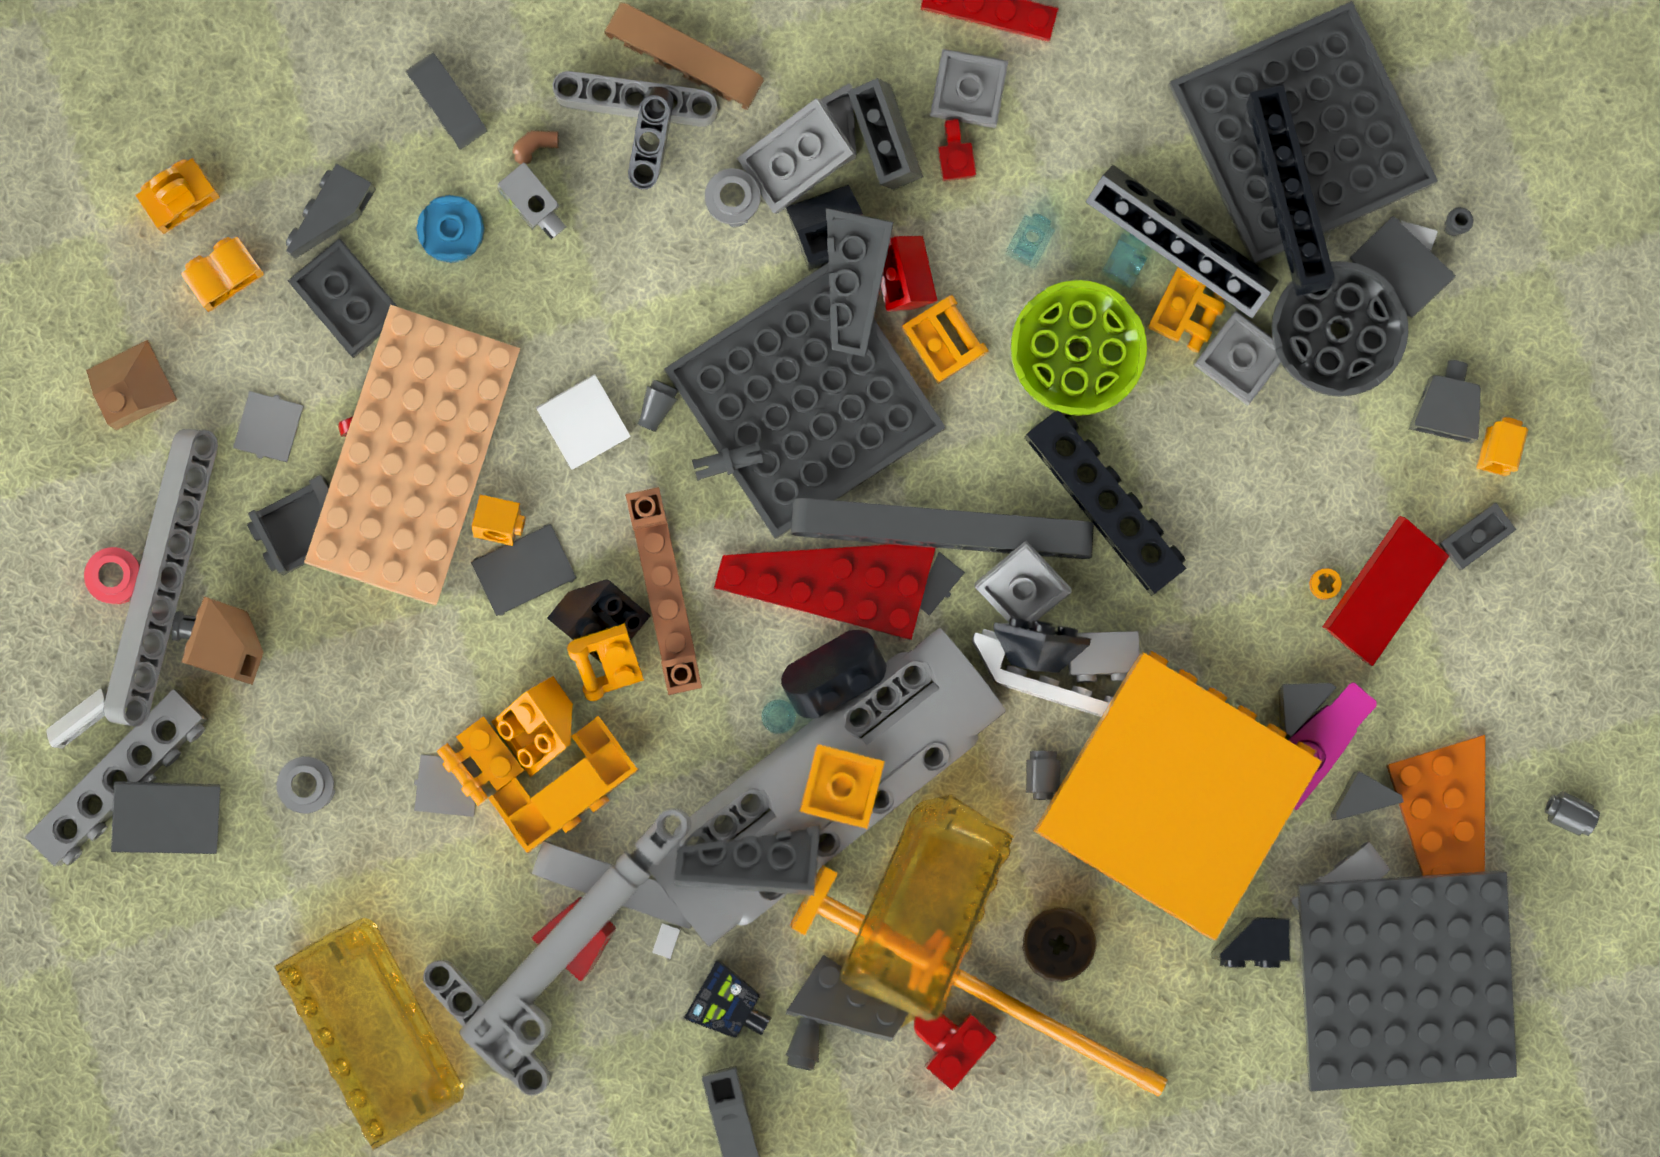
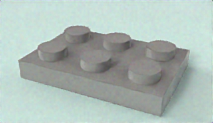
M816 98L737 159L744 170L756 180L760 194L772 212L778 214L857 154L822 101Z

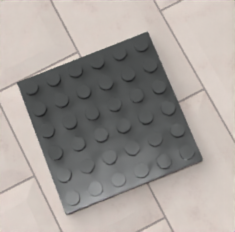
M1353 1L1176 78L1168 84L1247 254L1255 264L1284 252V247L1246 107L1250 92L1284 85L1323 234L1438 182Z
M829 263L664 368L665 373L718 453H722L721 449L728 448L729 451L758 442L760 451L748 454L747 457L761 453L763 463L735 469L732 475L775 540L791 530L793 499L811 498L836 501L946 429L875 320L873 321L865 357L832 350Z
M1499 870L1297 884L1307 1070L1310 1091L1517 1077L1507 872Z

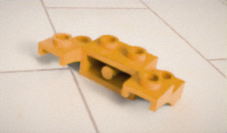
M599 715L578 732L571 735L586 757L536 795L531 797L515 777L495 794L488 797L526 853L531 852L561 829L565 833L571 831L582 822L579 817L589 808L593 813L610 801L607 795L613 789L639 771Z

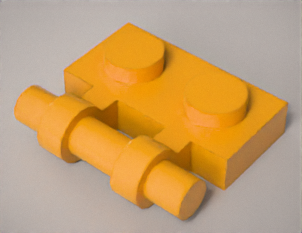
M1177 267L1147 328L1177 343L1183 331L1192 336L1187 348L1199 353L1203 343L1208 342L1212 335L1210 329L1217 315L1221 316L1226 307L1223 304L1225 299L1215 292L1212 297L1204 294L1203 291L1206 286ZM1196 305L1202 306L1205 309L1198 324L1189 320Z
M484 716L456 736L464 747L462 750L455 753L448 743L437 750V753L444 760L442 764L448 773L453 772L463 786L461 788L466 797L471 796L477 806L488 799V796L481 788L490 781L496 791H499L511 782L512 779L525 772ZM470 757L482 771L475 778L463 764Z

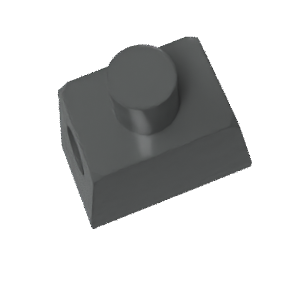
M1448 360L1445 377L1433 375L1428 379L1411 420L1409 430L1470 444L1478 440L1481 387L1478 384L1465 382L1468 369L1467 363Z

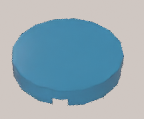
M453 195L437 197L431 201L420 213L416 228L419 242L427 254L438 261L449 263L463 261L473 255L481 245L485 231L482 216L475 205L463 197Z

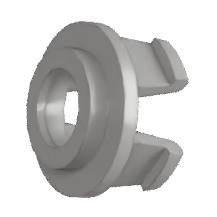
M722 170L715 174L706 186L705 203L709 213L718 221L730 224V227H739L747 224V220L756 213L760 204L759 186L756 180L743 170ZM736 183L743 188L745 198L740 205L729 207L721 201L720 192L726 184Z
M298 757L289 761L281 769L277 778L276 786L280 800L287 808L297 813L307 814L316 812L327 806L335 794L334 779L329 767L324 762L313 757ZM301 772L313 775L317 784L315 792L305 798L297 796L292 790L293 778Z

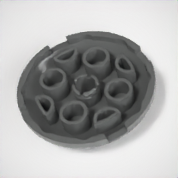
M1334 261L1331 262L1335 279L1330 289L1296 296L1293 281L1288 284L1274 309L1272 338L1275 351L1283 367L1300 384L1312 391L1328 396H1353L1378 386L1396 369L1403 357L1408 341V319L1406 310L1396 295L1394 287L1383 276L1357 263ZM1333 323L1343 325L1346 331L1345 338L1336 339L1331 333L1330 325Z

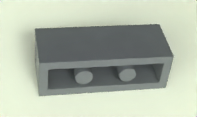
M876 78L849 90L848 94L880 185L895 190L923 178L891 84Z

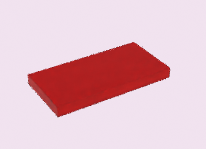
M1399 516L1322 627L1362 661L1370 666H1374L1447 561L1449 555L1407 518Z

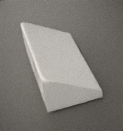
M102 689L97 690L46 729L48 741L52 747L64 748L105 716L103 708L106 694Z

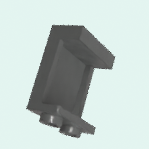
M322 475L309 480L310 484L281 500L259 511L252 510L248 513L251 522L247 523V526L256 541L262 540L267 550L263 553V557L272 572L277 569L278 573L284 576L305 565L304 561L330 487L326 478Z

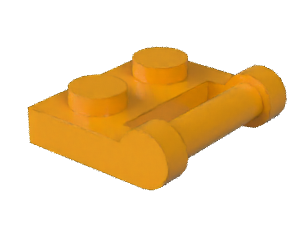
M953 295L946 297L902 325V330L938 384L989 352L984 343L980 344L957 309L956 305L958 303ZM945 313L969 351L965 354H960L937 319L941 314Z
M625 624L575 639L567 646L570 658L576 662L584 684L582 691L588 701H597L606 692L644 681ZM597 651L606 674L596 678L588 658L589 653Z

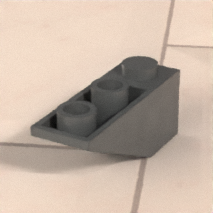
M337 163L332 171L327 170L320 181L319 187L322 189L315 200L311 199L303 211V217L305 218L299 229L294 228L287 238L286 246L288 248L286 252L289 256L297 259L359 219L376 190L373 184Z
M737 1066L703 1074L702 1081L722 1156L759 1157Z

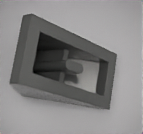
M1332 683L1283 684L1278 690L1280 729L1287 733L1285 739L1289 740L1334 692L1336 687Z
M1357 771L1352 774L1333 808L1331 818L1332 821L1403 803L1404 801L1402 795Z

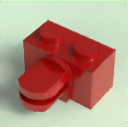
M930 1007L921 1010L914 1019L913 1027L916 1035L935 1052L925 1064V1067L952 1091L997 1039L989 1029L970 1013L959 1026L954 1024L938 1009Z

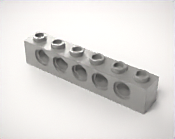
M172 689L149 712L147 720L142 725L135 726L25 838L53 866H62L64 863L67 866L71 865L83 853L80 847L88 839L91 841L96 840L107 829L104 823L113 815L114 775L122 770L127 776V782L154 783L157 779L154 773L162 765L169 767L181 755L178 749L187 740L192 743L203 734L206 729L203 724L208 718L180 690ZM172 721L176 726V735L167 741L162 736V728L167 722ZM144 746L149 747L152 752V758L146 765L140 764L137 759L138 751ZM95 795L99 796L102 800V809L97 814L91 813L88 808L89 800ZM69 820H73L78 827L77 834L72 839L67 838L64 834V826Z

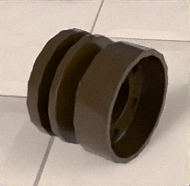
M1055 907L1042 911L1031 920L1024 933L1022 950L1025 962L1036 975L1047 981L1064 982L1076 978L1089 967L1095 956L1096 938L1092 926L1083 915L1072 909ZM1058 936H1062L1064 938L1063 944L1068 946V950L1061 951L1059 955L1053 954V947L1049 945V941H1055Z

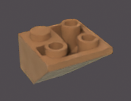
M204 596L201 606L196 613V621L192 633L185 645L182 662L253 685L264 652L248 612Z

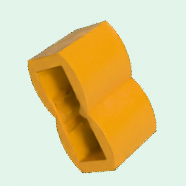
M238 236L233 239L226 237L214 245V251L209 256L193 258L185 265L186 270L181 274L208 312L264 275Z
M1503 417L1502 421L1495 422L1493 426L1487 427L1476 468L1502 476H1509L1511 472L1518 471L1528 434V428L1522 427L1523 422Z

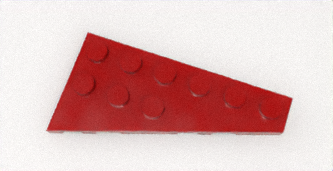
M887 544L722 555L714 589L912 640L935 548Z

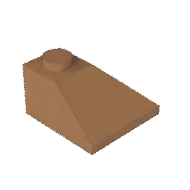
M148 340L86 370L93 396L108 426L115 430L177 400Z

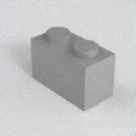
M1139 632L1078 633V636L1091 638L1090 646L1068 664L1069 676H1077V682H1097V675H1111V681H1123L1139 655Z

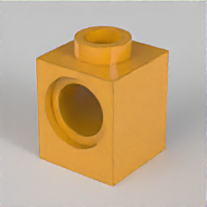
M480 494L471 525L473 537L513 546L515 536H521L523 533L526 516L521 515L520 503Z

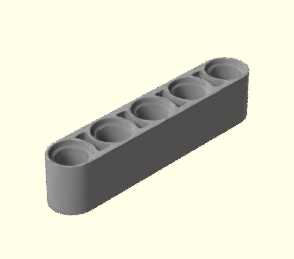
M573 71L561 72L553 81V92L556 100L561 106L566 108L638 118L640 105H629L626 102L627 98L633 93H639L644 96L650 88L663 87L678 102L677 106L672 110L670 123L704 127L712 124L717 117V104L714 96L710 92L701 89ZM566 84H574L578 87L577 92L572 96H563L560 93L561 88ZM598 89H608L611 92L610 97L605 101L594 99V93ZM657 99L648 101L649 107L653 111H664L660 107L661 101ZM700 102H705L711 106V110L705 115L696 114L693 112V108Z
M544 841L532 874L587 893L613 864L599 859L596 860L567 848L564 849ZM650 878L642 885H639L637 891L623 905L624 907L691 929L692 926L660 884Z
M439 960L432 962L424 970L423 979L425 985L462 1027L486 1002L484 997L450 961ZM438 966L446 968L449 972V981L446 985H438L433 980V971ZM460 992H466L472 997L473 1004L468 1011H462L456 1006L455 999ZM533 1052L529 1056L524 1055L512 1068L514 1075L510 1080L526 1095H538L549 1085L550 1073ZM530 1069L537 1070L542 1075L543 1081L538 1088H532L525 1082V1073Z

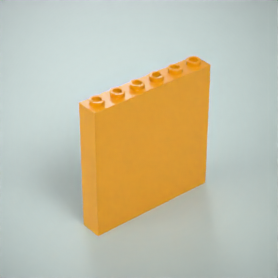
M1153 651L1149 655L1141 653L1138 655L1033 831L1209 939L1217 940L1322 761L1314 757L1316 751L1300 741L1295 745L1285 739L1287 733L1271 723L1265 727L1255 720L1257 715L1241 705L1236 709L1226 703L1228 697L1212 687L1206 691L1196 684L1198 679L1182 669L1178 673L1166 666L1169 661Z

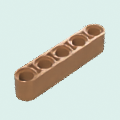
M625 3L619 4L604 31L608 38L613 39L615 37L625 42L623 46L640 55L644 52L653 57L655 63L669 70L674 68L683 73L682 77L699 86L704 84L712 88V93L729 102L733 99L742 104L741 108L745 110L749 109L764 82V78L752 69Z

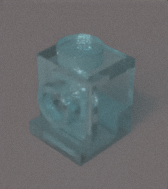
M1034 213L1032 217L1025 215L1005 255L1036 269L1055 232V229L1050 227L1052 222L1037 213ZM1028 232H1035L1038 234L1039 239L1036 242H1030L1026 234Z
M1122 233L1101 274L1131 289L1137 279L1131 273L1139 275L1148 258L1142 255L1146 244L1131 233L1129 236Z

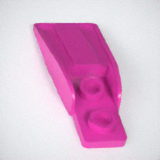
M1351 682L1330 706L1325 705L1318 710L1288 740L1295 745L1300 741L1316 751L1314 757L1322 761L1296 804L1295 810L1299 809L1327 775L1358 731L1357 727L1377 706L1376 700L1355 682Z

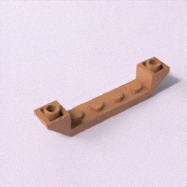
M656 487L625 494L652 612L668 696L701 689L702 685L660 489Z

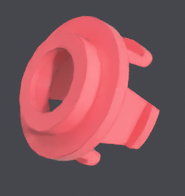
M117 547L101 549L86 564L84 571L85 585L90 594L99 601L109 604L129 602V598L132 597L140 564L134 555L124 549ZM109 562L119 564L123 570V579L115 587H106L99 579L101 567Z

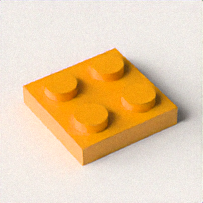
M816 744L799 812L868 829L885 761Z

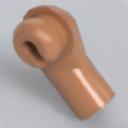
M530 131L514 143L512 151L515 153V161L518 164L523 162L528 164L532 161V153L538 148H558L559 132Z

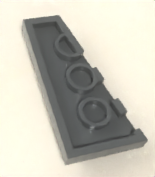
M826 208L832 350L865 357L894 222Z
M820 825L808 826V829L791 831L790 829L777 831L776 834L755 837V835L741 837V840L729 842L721 840L677 847L674 884L680 886L814 895Z

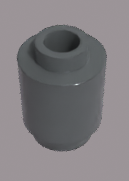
M1030 751V759L1026 760V793H1033V800H1052L1060 787L1061 760H1057L1056 751Z
M1561 791L1557 796L1553 794L1545 807L1549 823L1578 836L1581 834L1591 835L1600 816V812L1594 809L1593 804L1564 791Z

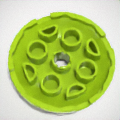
M1085 280L1060 282L1036 295L1025 305L1019 314L1011 337L1012 364L1024 389L1043 406L1067 415L1096 414L1121 402L1139 381L1147 356V340L1142 321L1125 301V298L1105 285ZM1073 342L1082 343L1086 348L1087 354L1076 358L1070 353L1068 347Z

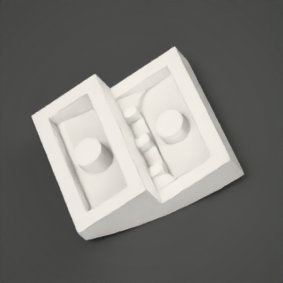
M595 374L536 407L571 470L631 437Z

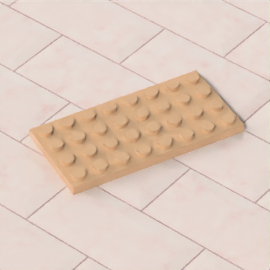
M390 304L304 563L436 606L520 348Z

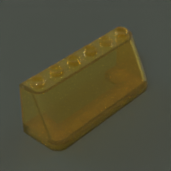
M951 794L920 802L907 819L840 974L841 981L857 991L924 1020L937 1019L946 1007V997L951 985L956 982L959 976V966L963 956L972 945L973 940L971 937L976 925L984 917V906L989 894L997 886V875L1002 864L1010 855L1009 847L1014 836Z
M368 918L356 920L334 930L274 966L279 975L280 982L288 991L296 1006L298 1015L303 1019L312 1036L314 1045L319 1049L324 1058L330 1075L338 1084L348 1108L352 1110L361 1127L362 1134L369 1142L372 1150L433 1118L463 1099L464 1088L461 1080L373 921Z

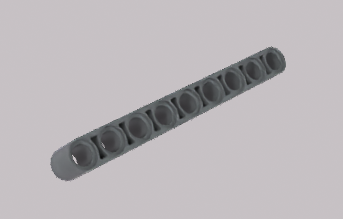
M811 498L793 499L791 535L799 537L1010 554L1023 542L1027 541L1040 556L1072 559L1092 558L1094 523L1088 521Z

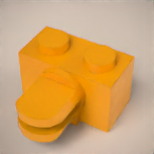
M193 158L188 161L186 159L180 160L170 168L160 172L141 187L142 191L136 194V197L156 227L163 234L220 198Z

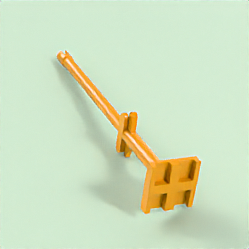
M825 866L819 869L816 875L814 895H805L790 924L792 929L806 935L816 914H819L912 964L907 986L910 990L914 991L917 988L921 994H928L937 978L940 977L1135 1082L1140 1088L1157 1096H1160L1168 1079L1155 1073V1071L1132 1062L947 962L954 948V941L950 937L943 936L944 932L937 930L921 946L831 898L827 893L838 873Z

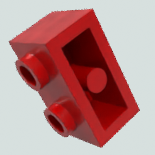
M895 236L890 239L881 282L886 311H910L938 301L923 236Z

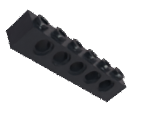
M1284 85L1250 92L1246 107L1296 296L1330 289L1335 276Z
M1114 165L1104 173L1085 201L1251 318L1254 317L1279 281Z
M1059 411L1053 412L1029 431L1024 439L1089 520L1094 523L1097 530L1152 597L1187 569L1183 565V562L1186 561L1185 557L1175 545L1169 547L1161 536L1164 535V532L1153 518L1148 521L1140 510L1143 506L1132 492L1126 494L1119 485L1122 481L1120 476L1110 465L1105 468L1097 458L1100 452L1093 442L1089 439L1084 441L1076 432L1079 426L1073 417L1067 414L1063 415ZM1060 440L1071 442L1074 447L1073 454L1070 456L1060 455L1056 450V443ZM1082 466L1090 467L1095 473L1094 481L1090 483L1082 482L1077 476L1078 468ZM1102 493L1112 494L1116 499L1115 508L1110 510L1102 508L1098 500L1099 495ZM1124 519L1133 520L1137 525L1136 535H1124L1120 530V522ZM1150 545L1157 549L1159 554L1157 562L1148 563L1142 558L1141 551L1144 546Z

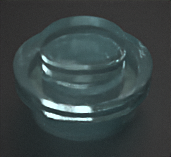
M773 700L763 708L761 718L763 725L768 731L782 734L793 727L796 715L794 708L788 702Z

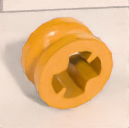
M1323 568L1311 576L1309 586L1314 596L1324 600L1330 599L1340 592L1342 581L1335 570ZM1320 575H1324V578L1330 576L1334 582L1330 585L1332 588L1331 593H1327L1326 589L1323 592L1318 589L1317 586L1321 583L1318 578Z

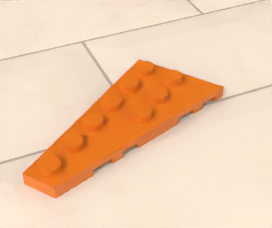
M1485 735L1386 765L1394 791L1402 795L1404 801L1399 803L1422 876L1484 872Z

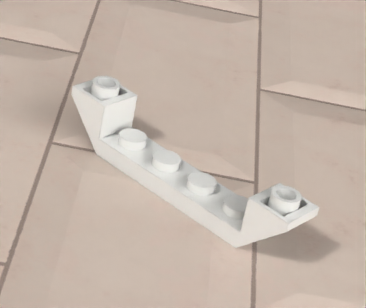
M983 629L982 634L975 632L973 635L972 643L994 684L1102 717L1113 697L1105 696L1104 701L1092 698V691L1078 686H1073L1071 691L1058 687L1060 681L1040 675L1039 681L1026 677V670L1007 665V669L1002 670L1000 667L1005 652L996 633Z

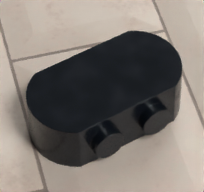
M850 630L789 664L782 674L781 686L798 715L810 719L820 718L879 684L886 674L887 665L871 634L863 630Z

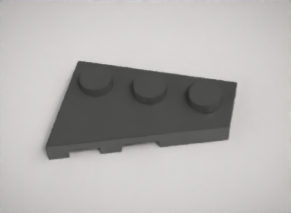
M823 955L788 1007L786 1015L813 1019L817 1023L840 1026L850 1029L855 1033L892 1042L911 1010Z

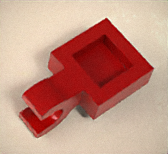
M958 119L945 121L944 128L947 146L938 147L943 182L976 177L972 143L961 144Z

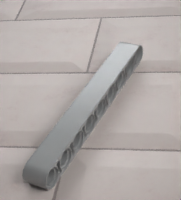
M182 429L175 434L172 441L104 702V715L112 723L140 726L147 720L217 453V438L209 430Z

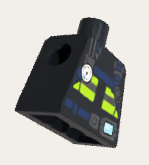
M717 959L684 1019L737 1038L743 1025L762 1035L772 1017L754 1008L761 994Z

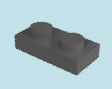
M1494 503L1439 544L1460 571L1517 529L1499 505Z

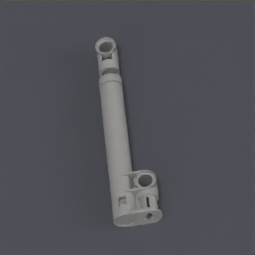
M675 808L661 813L651 827L635 843L637 848L631 854L625 851L619 857L616 864L607 870L460 1029L459 1033L462 1038L503 1077L510 1079L514 1075L512 1068L524 1055L529 1056L551 1032L550 1019L533 1002L637 891L638 886L642 885L650 877L651 874L648 871L653 863L658 865L680 840L689 833L691 820L685 811ZM670 815L679 817L682 822V829L677 835L669 833L665 827V821ZM527 1020H535L540 1025L541 1031L538 1037H531L527 1034L525 1029ZM513 1049V1052L505 1059V1056Z

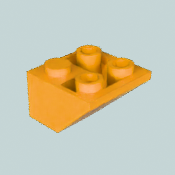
M554 676L527 690L491 721L530 777L539 772L571 745L573 703Z

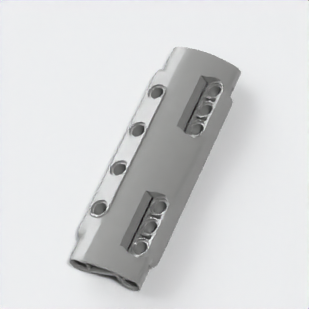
M938 628L915 646L914 650L898 653L886 662V674L879 684L820 718L813 719L691 815V829L689 833L680 840L658 865L653 863L648 869L708 947L736 925L744 926L754 921L788 893L675 885L677 847L686 846L687 842L696 836H699L696 844L721 840L727 842L770 808L771 810L732 841L741 840V837L755 835V837L776 834L777 831L789 829L791 831L808 829V826L820 825L819 836L823 833H827V836L818 845L817 871L970 750L978 741L977 734L1006 712L984 679L941 628ZM910 666H914L913 672L909 676L904 677L905 670ZM931 680L933 681V683H931L928 687H926L924 690H922L919 694H917L914 698H912L909 702H907L905 705H903L900 709H898V710H897L895 713H893L890 717H888L886 720H884V721H883L881 724H879L876 728H874L872 731H870V732H869L867 735H865L862 739L860 738V736H862L864 733H866L869 729H871V728H872L874 725H876L879 721H881L883 718H885L888 714H890V713H891L893 710H895L898 706H900V705H901L902 703H904L907 699H909L912 695H914L916 692H918L921 688H923V687H924L926 684H928ZM883 687H887L884 696L877 698L878 691ZM860 708L859 715L854 719H850L852 711ZM816 744L885 761L878 790H881V793L875 799L868 829L799 812ZM934 747L933 754L928 758H924L926 752ZM753 793L752 799L748 803L741 804L742 798L745 795ZM726 815L725 820L721 824L714 825L717 817ZM682 823L675 829L674 835L681 831Z

